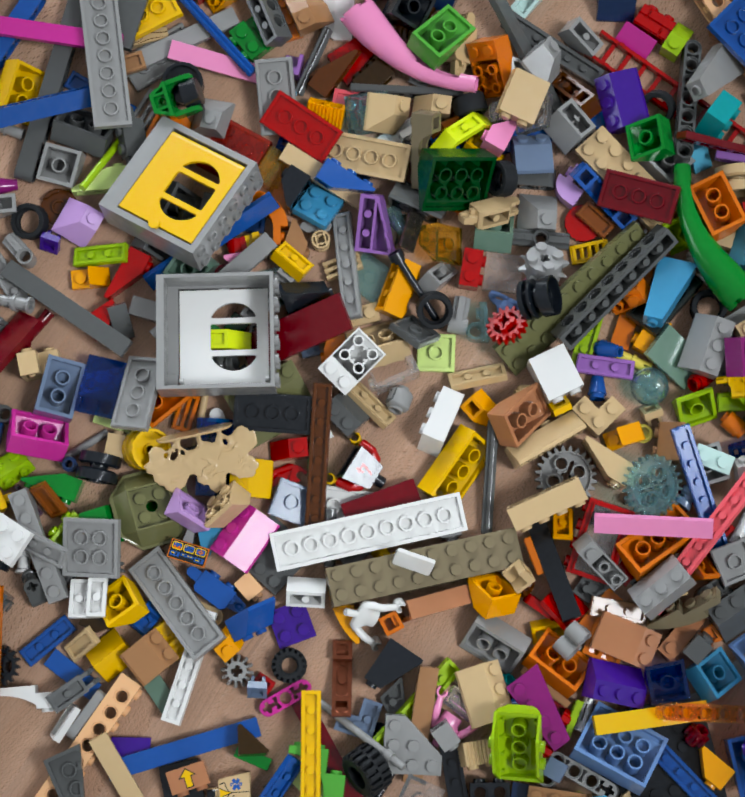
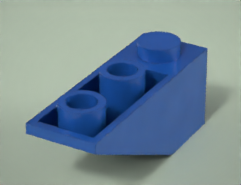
M327 158L313 179L329 190L373 193L376 190L372 187L373 184L370 181L358 178L355 171L349 168L346 170L334 158Z

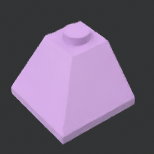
M69 197L51 230L79 247H86L105 216L93 207Z

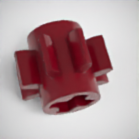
M693 722L684 730V733L687 734L685 741L691 747L698 746L701 748L709 741L707 737L709 734L708 729L703 724L696 725Z

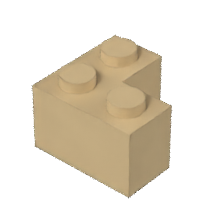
M54 347L45 348L40 353L32 350V348L22 349L21 353H16L20 376L26 382L42 379L48 355L61 357L60 351L54 349Z
M584 396L570 411H573L586 424V429L597 438L626 409L613 396L599 409Z

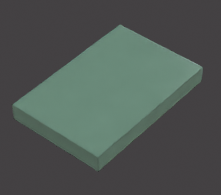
M666 324L643 354L677 386L685 390L687 388V379L690 375L695 374L677 367L686 340L671 325Z

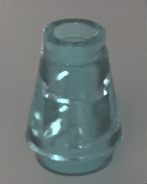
M396 206L388 208L390 226L397 234H404L407 231L402 211Z

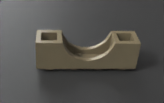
M421 109L413 112L410 118L412 135L410 137L411 188L418 189V162L421 149L428 148L431 136L441 131V112Z

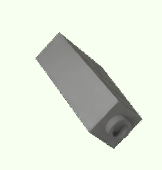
M720 42L711 47L687 82L686 87L693 101L696 102L709 96L745 72L740 62Z

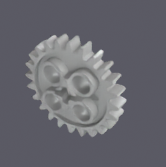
M564 445L561 446V451H558L555 447L553 449L554 454L547 451L548 458L542 456L541 460L544 463L537 464L541 470L535 471V474L540 475L534 479V481L540 482L536 489L544 490L551 487L548 483L550 477L557 478L558 483L562 482L563 476L561 474L564 475L567 472L570 462L573 461L574 464L568 477L575 476L574 468H581L584 474L579 479L587 497H590L591 495L588 491L595 490L591 484L597 483V480L592 479L593 476L597 475L596 472H592V469L596 466L589 465L592 458L585 459L586 452L582 455L579 454L580 448L573 452L572 446L568 448V451L565 450ZM557 460H564L566 467L564 469L557 468Z

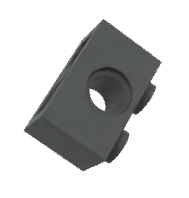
M698 630L683 649V653L698 665L714 648L713 638L706 631L701 632Z

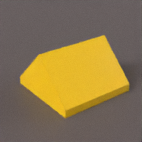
M113 628L100 639L101 642L86 654L93 668L108 683L127 668V665L119 656L130 648L116 628Z

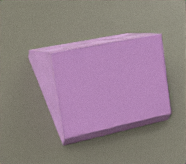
M176 488L164 515L193 533L209 531L211 529L204 526L207 506L179 488Z

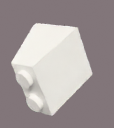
M564 343L528 359L526 367L534 381L539 383L547 404L551 402L557 404L564 400L563 396L567 394L573 396L581 392L580 388L583 387L584 383Z

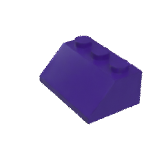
M637 68L611 72L594 79L606 129L610 134L625 133V126L650 117Z
M589 657L581 696L637 709L644 708L647 688L641 669Z

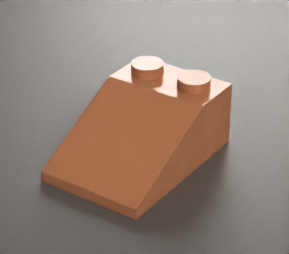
M538 382L499 402L487 413L499 444L518 448L551 415Z
M604 610L589 647L634 667L648 671L662 634Z

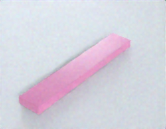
M172 40L167 59L191 63L198 68L256 84V74L254 73L250 77L247 76L230 56Z
M594 513V533L713 539L714 518Z

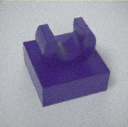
M52 230L43 231L40 236V249L58 255L61 236L52 235Z

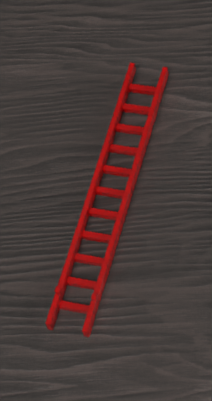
M601 30L599 36L612 45L602 59L595 55L590 57L584 54L586 58L608 73L623 70L631 58L642 65L638 71L639 78L646 69L658 76L647 91L642 89L644 96L654 90L661 80H664L673 87L669 93L672 97L678 90V82L604 30ZM615 48H618L627 55L617 70L609 66L608 63H605ZM657 98L649 100L665 113L668 112V106L665 101L661 102ZM703 99L697 101V104L704 109L696 119L695 129L711 106ZM731 119L733 122L731 128L734 129V132L727 140L730 142L735 139L738 133L745 137V128Z

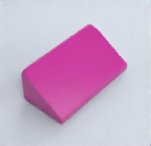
M628 21L625 22L615 38L645 60L657 44L655 39Z

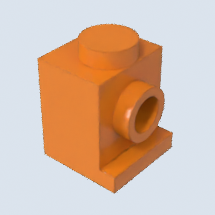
M392 611L378 619L387 637L404 628L396 611Z

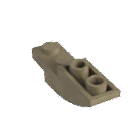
M715 586L704 590L702 594L694 598H689L684 603L678 598L660 616L657 615L652 620L647 617L646 627L657 630L671 629L701 621L709 617L710 608L721 603V591Z

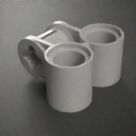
M575 620L565 629L564 634L553 644L552 648L568 661L577 651L581 650L582 644L592 634L586 627L580 625Z

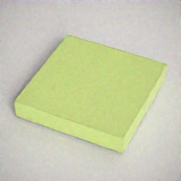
M440 334L439 341L417 349L416 372L453 373L455 370L456 334Z

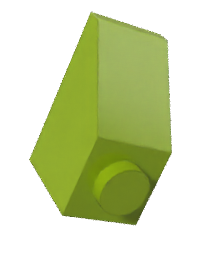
M678 22L661 46L658 54L675 63L694 31Z

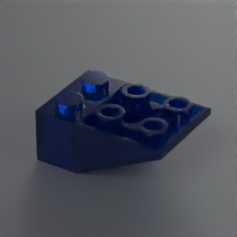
M89 354L74 411L112 419L127 363Z

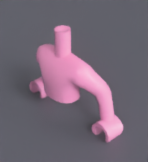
M438 685L436 687L437 698L433 708L430 727L433 728L446 718L460 740L471 735L478 728L472 729L470 725L458 731L462 720L447 710L439 717L443 699L447 696L448 690L446 689L443 694H439L441 685ZM434 738L431 744L438 748L439 744Z

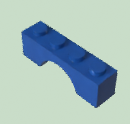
M582 161L569 175L597 204L603 181L587 163ZM600 207L621 230L633 220L638 219L634 215Z

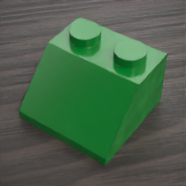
M658 113L625 126L632 162L659 161L676 155L670 121Z

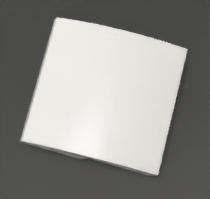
M88 577V579H71L68 607L69 619L106 617L108 578Z

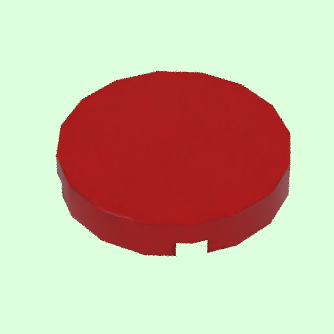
M578 205L568 211L564 221V228L572 239L577 242L586 243L595 239L597 235L575 216L583 206Z

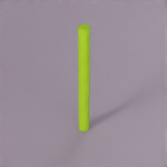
M118 138L79 185L82 191L89 187L116 153L119 144Z

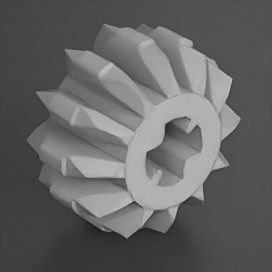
M238 654L237 661L232 657L230 659L232 663L228 661L226 663L223 662L228 668H221L222 672H227V674L222 676V679L230 678L226 683L227 685H230L234 680V688L238 687V681L244 687L245 682L243 679L251 681L247 674H254V671H248L247 669L252 667L253 664L245 665L248 661L247 657L240 662L241 655ZM237 665L243 671L238 677L234 676L235 673H232V670L236 669Z

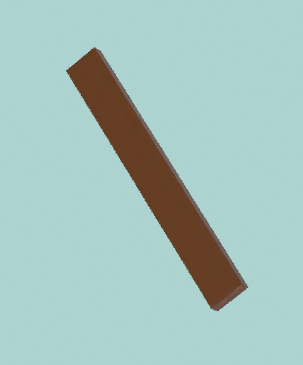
M313 383L305 526L325 521L333 384Z

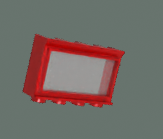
M590 496L588 500H585L586 504L582 506L584 514L582 518H578L575 529H578L576 537L573 536V540L570 542L569 547L572 550L570 555H566L563 566H566V572L608 585L576 552L572 544L587 531L618 565L620 555L615 544L627 535L594 533V513L635 515V511Z

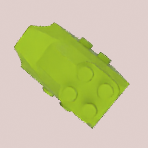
M507 704L499 707L494 711L492 733L488 739V748H491L489 765H492L493 775L497 779L544 783L543 770L546 768V758H543V753H545L546 742L542 741V715L536 707L529 705Z

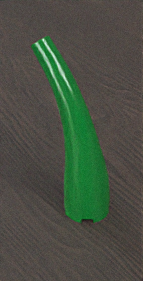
M687 163L675 164L673 166V185L682 188L676 211L685 242L706 284L730 312L745 299V271L720 247L704 227L692 198L690 185L692 182L691 165Z

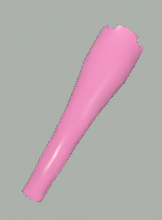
M364 0L365 2L362 4H355L343 15L344 17L340 18L347 30L364 47L398 71L416 80L440 88L476 93L479 82L478 76L462 73L458 76L439 69L433 71L407 47V44L373 0Z

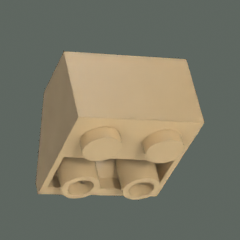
M234 480L229 485H224L220 493L216 497L212 496L207 502L208 507L205 513L204 526L207 528H224L250 505L251 493Z

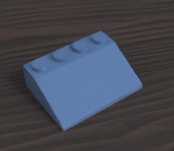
M598 701L569 758L640 796L669 739L649 728L595 736L592 716L618 712Z

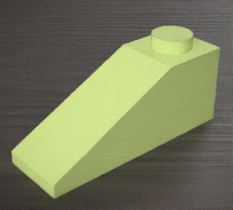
M115 163L113 166L106 167L100 171L85 191L79 188L81 183L74 186L73 189L71 188L73 195L106 194L126 165Z

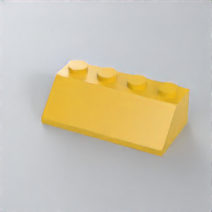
M460 424L417 487L430 498L460 492L462 499L485 466L486 441L474 430Z

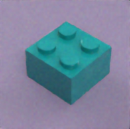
M723 90L697 125L695 133L722 139L725 135L723 130L727 132L733 124L731 119L735 120L741 111L738 109L742 102Z

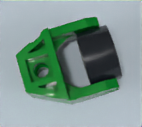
M190 73L162 81L160 86L149 94L154 113L165 117L182 119L203 111L200 105L205 104L201 85L197 78L193 77ZM177 85L186 109L183 110L178 109L172 91Z

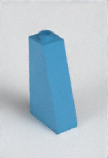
M665 256L657 263L643 315V324L652 328L663 327L695 277L697 269L695 263Z

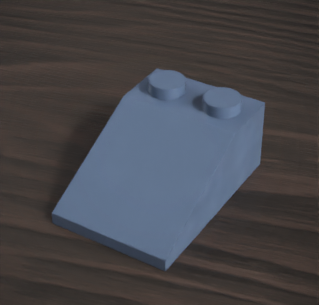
M49 354L32 413L70 423L87 364Z

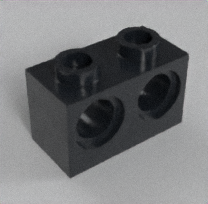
M485 778L473 779L474 782H469L470 797H475L474 791L478 787L485 789L483 797H496L494 790L497 787L504 788L505 794L503 797H510V782L504 779L493 778V782H485Z

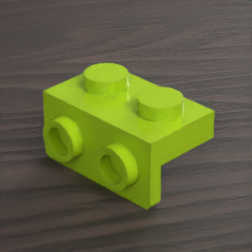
M8 452L0 458V487L4 491L19 482L21 477L28 476L36 469L26 455Z

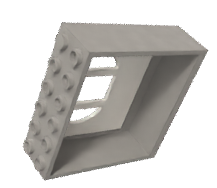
M273 271L156 274V390L161 397L277 394V388H281V377L277 373V369H281L279 353H277V350H280L279 334H276V331H280V320L278 315H276V312H280V303L278 296H276V294H279L278 277L274 276ZM237 288H269V315H268V289H237ZM179 290H199V291H179ZM228 304L244 305L256 315L255 317L212 318L219 308ZM179 318H180V379H179ZM257 324V349L211 350V325ZM269 335H270V377H269ZM256 356L249 366L235 371L221 368L212 359L213 357Z

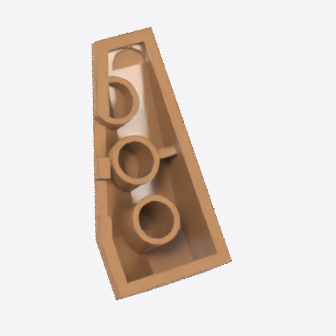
M283 0L300 37L335 22L327 4L323 0Z

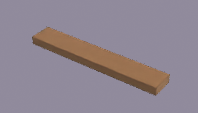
M419 665L411 722L429 739L439 668ZM402 774L401 781L422 784L423 775Z

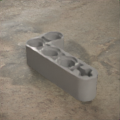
M553 752L551 754L554 758L561 756L563 763L569 766L564 775L598 796L607 795V792L603 789H600L599 792L597 791L601 785L607 788L612 786L614 794H609L608 797L619 796V788L616 784L560 752ZM573 766H578L580 769V773L576 777L570 774V769ZM590 776L597 778V784L593 787H590L587 783ZM553 780L550 784L545 782L540 784L544 787L552 788L556 786L557 782Z

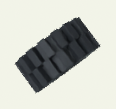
M285 648L274 655L271 668L278 680L284 683H294L305 675L307 661L299 650ZM293 658L296 661L297 668L293 673L283 671L282 662L284 659Z

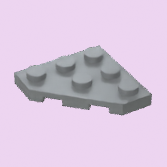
M385 713L383 747L392 750L395 756L406 764L404 770L401 771L389 762L391 774L441 776V753L405 714Z

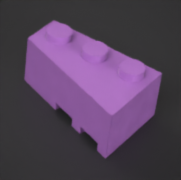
M366 192L360 194L354 251L389 255L395 251L384 195Z

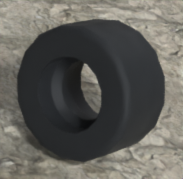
M475 91L476 93L469 92L455 98L452 101L455 116L464 118L472 112L479 114L487 112L488 105L484 93L481 91Z

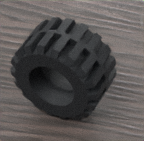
M362 743L343 757L342 766L348 781L364 797H374L392 783V772L387 761L372 745Z

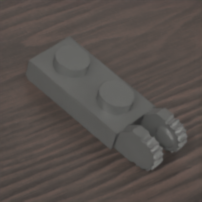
M92 667L80 675H76L45 697L56 714L89 692L90 688L101 681L97 677L92 679L87 685L83 682L82 679L94 671Z

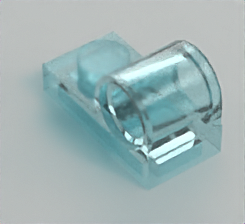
M479 302V308H475L476 319H479L480 322H472L468 325L466 337L472 343H489L490 337L486 332V324L489 323L487 320V302ZM477 328L481 334L474 337L470 334V330Z

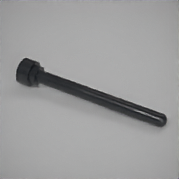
M401 248L396 249L388 257L392 263L399 266L417 297L420 298L425 293L405 263L404 252ZM428 301L424 308L432 321L440 320L430 301Z

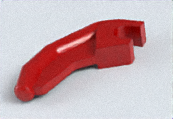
M290 463L274 469L272 489L278 485L280 477L300 483L301 480L297 478V474L302 472L306 476L307 471L301 466Z

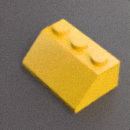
M19 59L6 60L0 77V106L37 98L45 72ZM30 121L20 124L29 126Z

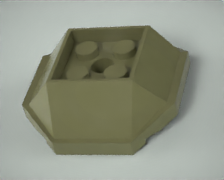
M146 470L122 476L109 497L114 519H121V538L142 551L170 544L172 538L181 540L187 529L164 515L173 493L166 490L164 486L154 482L153 475L148 474ZM185 485V487H183L181 490L188 494L187 487ZM153 502L157 505V510L150 512L147 510L146 505Z

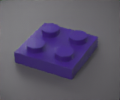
M285 605L274 610L273 624L271 626L280 649L317 636L306 607H290Z

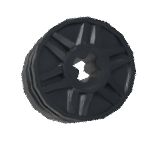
M553 275L539 277L537 280L529 279L518 282L516 288L517 304L525 320L539 319L542 315L545 317L555 316L561 313L562 294L558 281Z

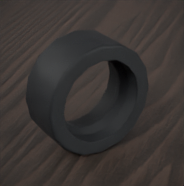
M658 89L652 90L644 96L646 105L652 98L658 97L663 99L668 106V112L665 117L669 121L673 118L676 111V103L671 94Z
M496 160L489 193L496 197H508L514 193L517 187V169L511 161ZM501 171H502V173H503V183H502V186H501V183H500V174H501Z
M24 203L19 205L17 212L11 215L10 223L12 230L17 236L23 239L36 240L40 238L43 231L46 232L49 228V217L44 208L36 204ZM29 210L36 212L39 217V225L31 233L23 231L21 227V218Z
M711 289L702 290L693 297L689 310L692 319H694L695 313H698V302L705 297L715 299L719 304L717 316L725 317L727 309L717 299Z
M430 291L419 298L416 304V313L423 326L429 329H439L450 322L453 308L451 301L445 294L439 291ZM432 299L442 301L446 308L444 316L437 321L427 319L423 313L424 305Z

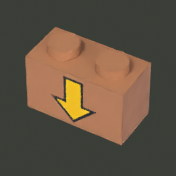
M205 760L165 773L172 796L176 794L178 797L189 795L188 790L196 788L197 792L207 789V784L212 782Z

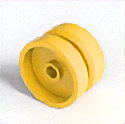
M149 428L148 432L132 430L126 435L122 443V454L126 463L134 469L146 470L144 466L149 462L148 453L151 448L160 447L165 451L171 448L170 442L158 443L156 441L166 436V434L159 429ZM165 453L164 458H167L168 453Z

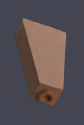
M465 584L404 601L406 606H400L402 612L398 613L402 623L472 604L469 586Z

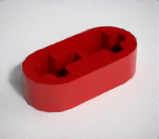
M531 593L523 598V601L549 620H554L539 604L541 602L540 599Z

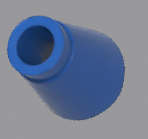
M602 339L594 345V354L596 356L613 358L623 355L624 350L622 346Z
M592 375L588 390L589 400L595 402L605 400L607 393L604 377Z

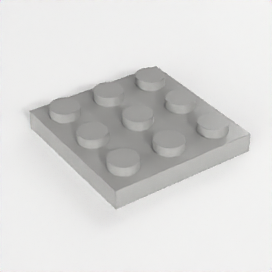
M63 517V547L70 551L65 567L62 568V576L120 578L121 519Z

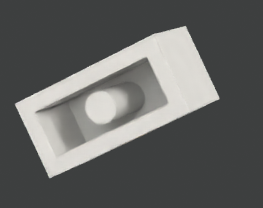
M288 576L286 606L325 608L326 578Z

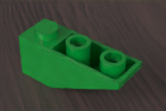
M65 473L21 477L20 479L27 488H31V486L46 480L57 496L60 497L61 501L68 505L71 502L77 503L85 485L84 481Z

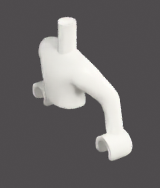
M396 598L393 604H380L365 600L357 610L345 608L343 614L352 617L350 627L357 636L369 644L373 651H378L377 644H382L378 636L370 637L361 627H373L380 617V612L396 611L401 613L402 609L400 606H406L403 598Z

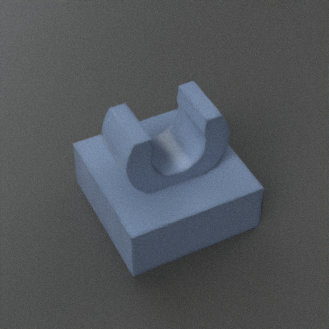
M252 676L251 681L247 683V698L267 699L268 687L265 676H262L261 682L255 681V676Z

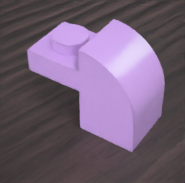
M578 163L574 168L572 166L569 167L564 174L566 177L559 174L555 183L557 199L570 210L584 193L581 188L574 184L575 180L569 175L579 165Z

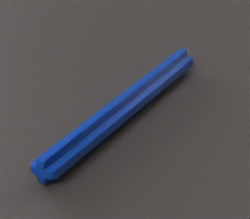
M179 0L249 77L255 73V67L193 0Z

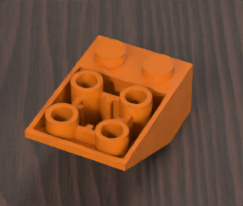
M508 34L479 38L466 44L473 75L479 78L477 91L483 92L485 98L500 97L511 74L512 49Z

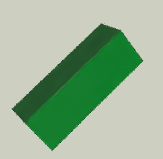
M238 747L234 754V757L268 771L273 760L267 756L238 757Z

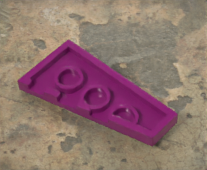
M536 664L508 685L506 689L519 705L534 706L540 711L542 715V736L555 752L567 743L570 737L540 668Z

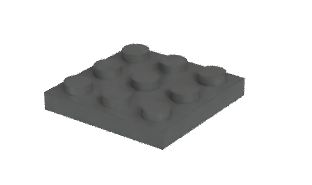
M270 515L268 517L280 526L277 532L288 530L275 516ZM270 541L249 572L276 596L287 584L288 576L293 577L301 567L277 572Z

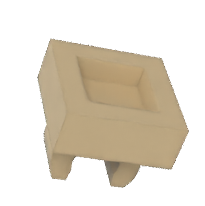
M657 402L639 408L640 415L650 427L652 426V419L656 418L658 423L662 422L661 416L664 413Z

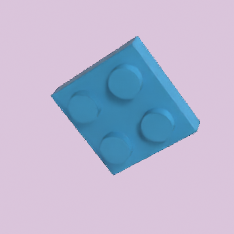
M312 183L294 206L292 213L325 231L344 206V200Z

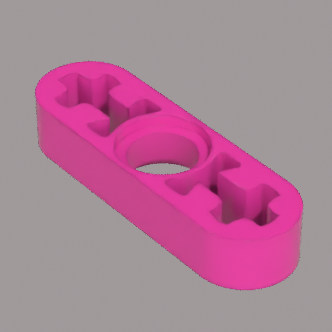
M304 679L298 680L263 700L259 707L260 712L267 717L275 715L301 700V692L296 694L299 698L295 699L290 688L294 687L295 691L299 688V684L302 683L303 685H308L306 690H312L311 684ZM284 692H288L291 695V701L288 704L280 701V695ZM276 697L278 704L282 707L278 709L276 705L272 708V713L265 712L263 710L265 703H274L273 698Z

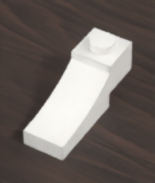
M38 685L0 688V696L27 700L35 704L36 709H42V712L54 711L45 698L52 692L39 693Z

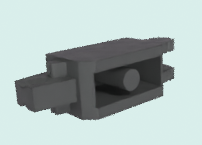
M132 105L130 106L132 127L114 128L115 135L119 141L118 153L121 155L122 161L126 160L127 164L146 139L144 122L140 118H135Z

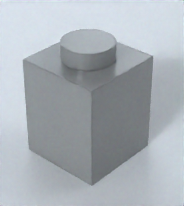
M446 718L430 729L432 736L444 753L448 750L451 752L459 746L458 743L461 740Z

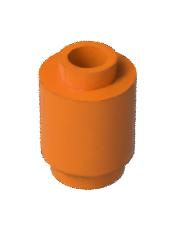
M727 411L719 419L722 422L720 426L732 437L739 439L745 433V421L735 412L729 413Z

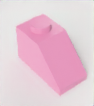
M509 120L493 124L489 130L485 129L480 137L482 140L480 148L486 149L500 158L517 127L516 121Z

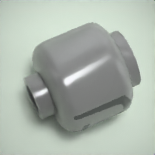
M404 385L392 387L385 401L386 406L393 414L401 415L406 413L412 403L413 395L409 388Z

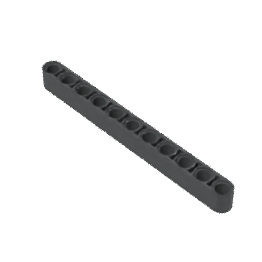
M68 0L60 25L79 27L81 23L79 0ZM54 44L38 97L63 92L77 47ZM55 115L30 121L15 167L14 178L34 183Z

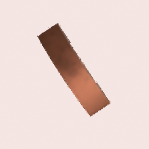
M333 640L331 717H351L352 640Z

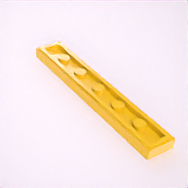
M301 690L300 797H321V690Z
M706 700L592 716L595 736L709 720Z

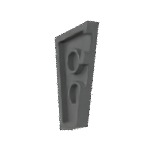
M80 744L43 761L58 797H85Z

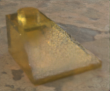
M440 223L419 226V245L433 261L462 266L461 228Z

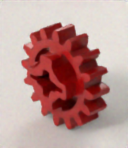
M506 306L505 310L499 308L498 313H492L493 318L487 319L489 323L486 324V332L493 342L497 341L498 345L502 342L508 345L509 341L515 343V338L521 339L520 334L526 333L525 327H528L527 320L522 317L520 310H517L515 306L512 309Z

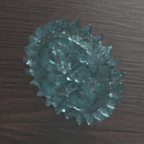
M646 454L645 458L638 457V461H632L634 467H627L630 473L623 475L627 478V481L622 482V484L626 485L627 488L622 490V492L628 493L624 500H630L628 506L634 507L633 512H640V515H667V510L673 511L672 504L678 505L675 499L681 498L678 491L683 490V488L679 487L678 484L683 482V480L677 479L681 473L675 472L677 466L671 465L672 460H665V456H658V454H652V456ZM656 469H658V471H659V474H658L657 477H656V475H655ZM640 477H642L643 480L641 486L639 484ZM664 486H665V488H666V493H665V494H663V492H662ZM648 495L650 496L649 503L646 501Z

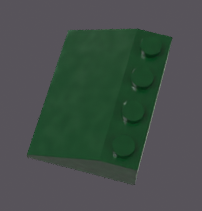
M422 148L418 162L419 210L465 211L469 209V203L487 199L497 157L486 149Z

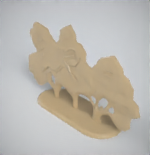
M225 422L166 435L156 441L158 443L173 442L172 447L167 451L160 447L151 448L148 453L149 462L144 468L148 474L153 475L154 482L164 486L166 490L172 493L176 488L181 490L185 487L189 476L193 474L197 476L199 483L209 485L211 490L218 493L226 485V475L228 473L237 476L239 479L255 475L259 463L248 453L258 444L256 433L254 430L249 431L248 428L240 425L231 435L227 436L222 433V430L230 428L232 422ZM217 433L213 443L202 441L201 435ZM196 438L197 446L195 449L186 450L181 447L180 440ZM223 439L227 440V445L224 444ZM175 449H178V456L175 460H171L172 452L175 453ZM183 450L185 455H182L180 451ZM165 453H168L167 458H164Z

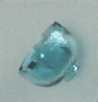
M647 367L636 371L633 375V380L630 382V389L634 399L640 404L653 406L661 403L666 398L669 384L662 371L654 367Z

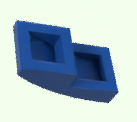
M150 600L146 603L150 612L134 624H129L142 636L146 635L162 617Z

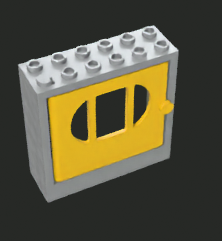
M162 116L98 205L109 224L201 271L204 266L208 265L214 251L220 248L221 241L225 236L229 235L233 224L241 218L243 210L246 206L250 205L253 196L262 188L264 181L257 162ZM193 163L207 164L217 171L220 183L216 184L184 167ZM178 173L215 190L202 210H198L165 193ZM164 199L196 217L189 220L172 219L162 211L160 200Z

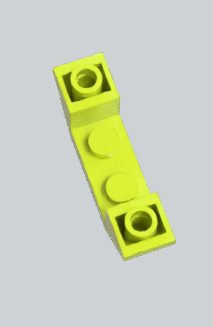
M472 112L446 128L430 148L456 149V146L475 134L481 137L484 130H489L493 123L483 114Z
M211 329V350L251 349L252 334L231 329ZM179 334V354H180V334Z

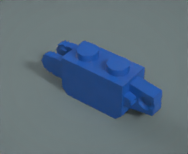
M194 566L187 568L186 573L188 577L196 582L194 584V591L220 610L228 608L236 613L245 609L246 604L237 596L238 593L234 591L236 587L228 581L225 584L220 581L219 578L221 576L211 569L210 572L207 570L202 572Z

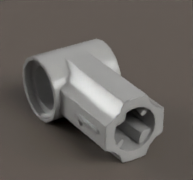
M13 232L4 237L2 243L22 267L30 269L36 265L37 258L19 236ZM30 255V259L23 262V257Z
M455 296L453 315L447 327L448 333L466 335L467 317L471 303L470 298Z

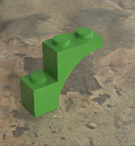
M294 742V745H289L288 753L301 757V742ZM321 745L323 797H344L346 775H342V771L331 770L330 774L327 773L329 749H325L326 745Z

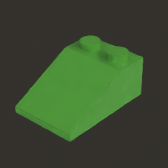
M448 4L412 32L407 47L434 71L466 41L476 28Z

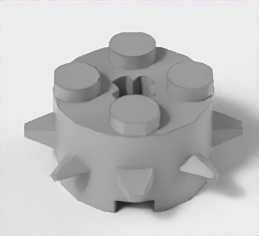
M538 242L536 246L527 251L526 255L520 256L525 260V264L520 266L518 271L526 275V280H537L539 277L553 275L559 282L561 277H567L562 272V269L569 265V261L563 259V251L547 245L545 242Z

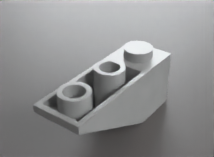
M587 531L572 544L576 552L613 591L629 579Z

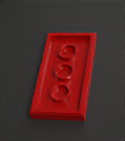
M279 90L259 121L322 164L343 134V131L281 90Z

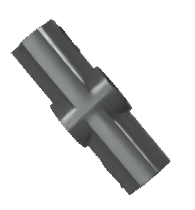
M513 228V246L533 247L538 243L536 237L543 236L547 245L559 250H569L570 234L547 232L543 229L526 230Z

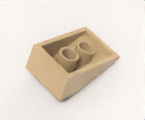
M586 436L581 444L589 457L592 458L603 479L607 481L606 485L614 490H617V488L621 490L625 487L637 466L589 436Z

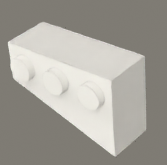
M443 386L441 392H436L433 402H436L434 408H429L426 415L429 418L427 424L422 423L419 433L422 435L417 446L418 450L438 457L463 401L464 394L446 386Z

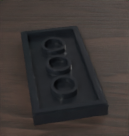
M291 394L235 395L233 430L242 425L248 428L249 431L310 435L312 396Z

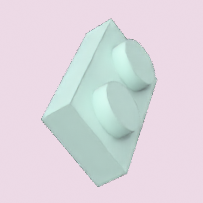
M698 443L697 448L703 467L728 476L735 457Z

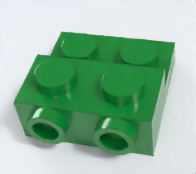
M253 16L245 22L243 20L229 31L230 37L228 39L235 46H238L241 53L252 63L275 48L265 46Z

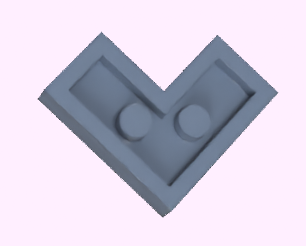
M364 698L359 716L351 714V717L346 718L372 737L383 704ZM336 720L334 730L357 737Z

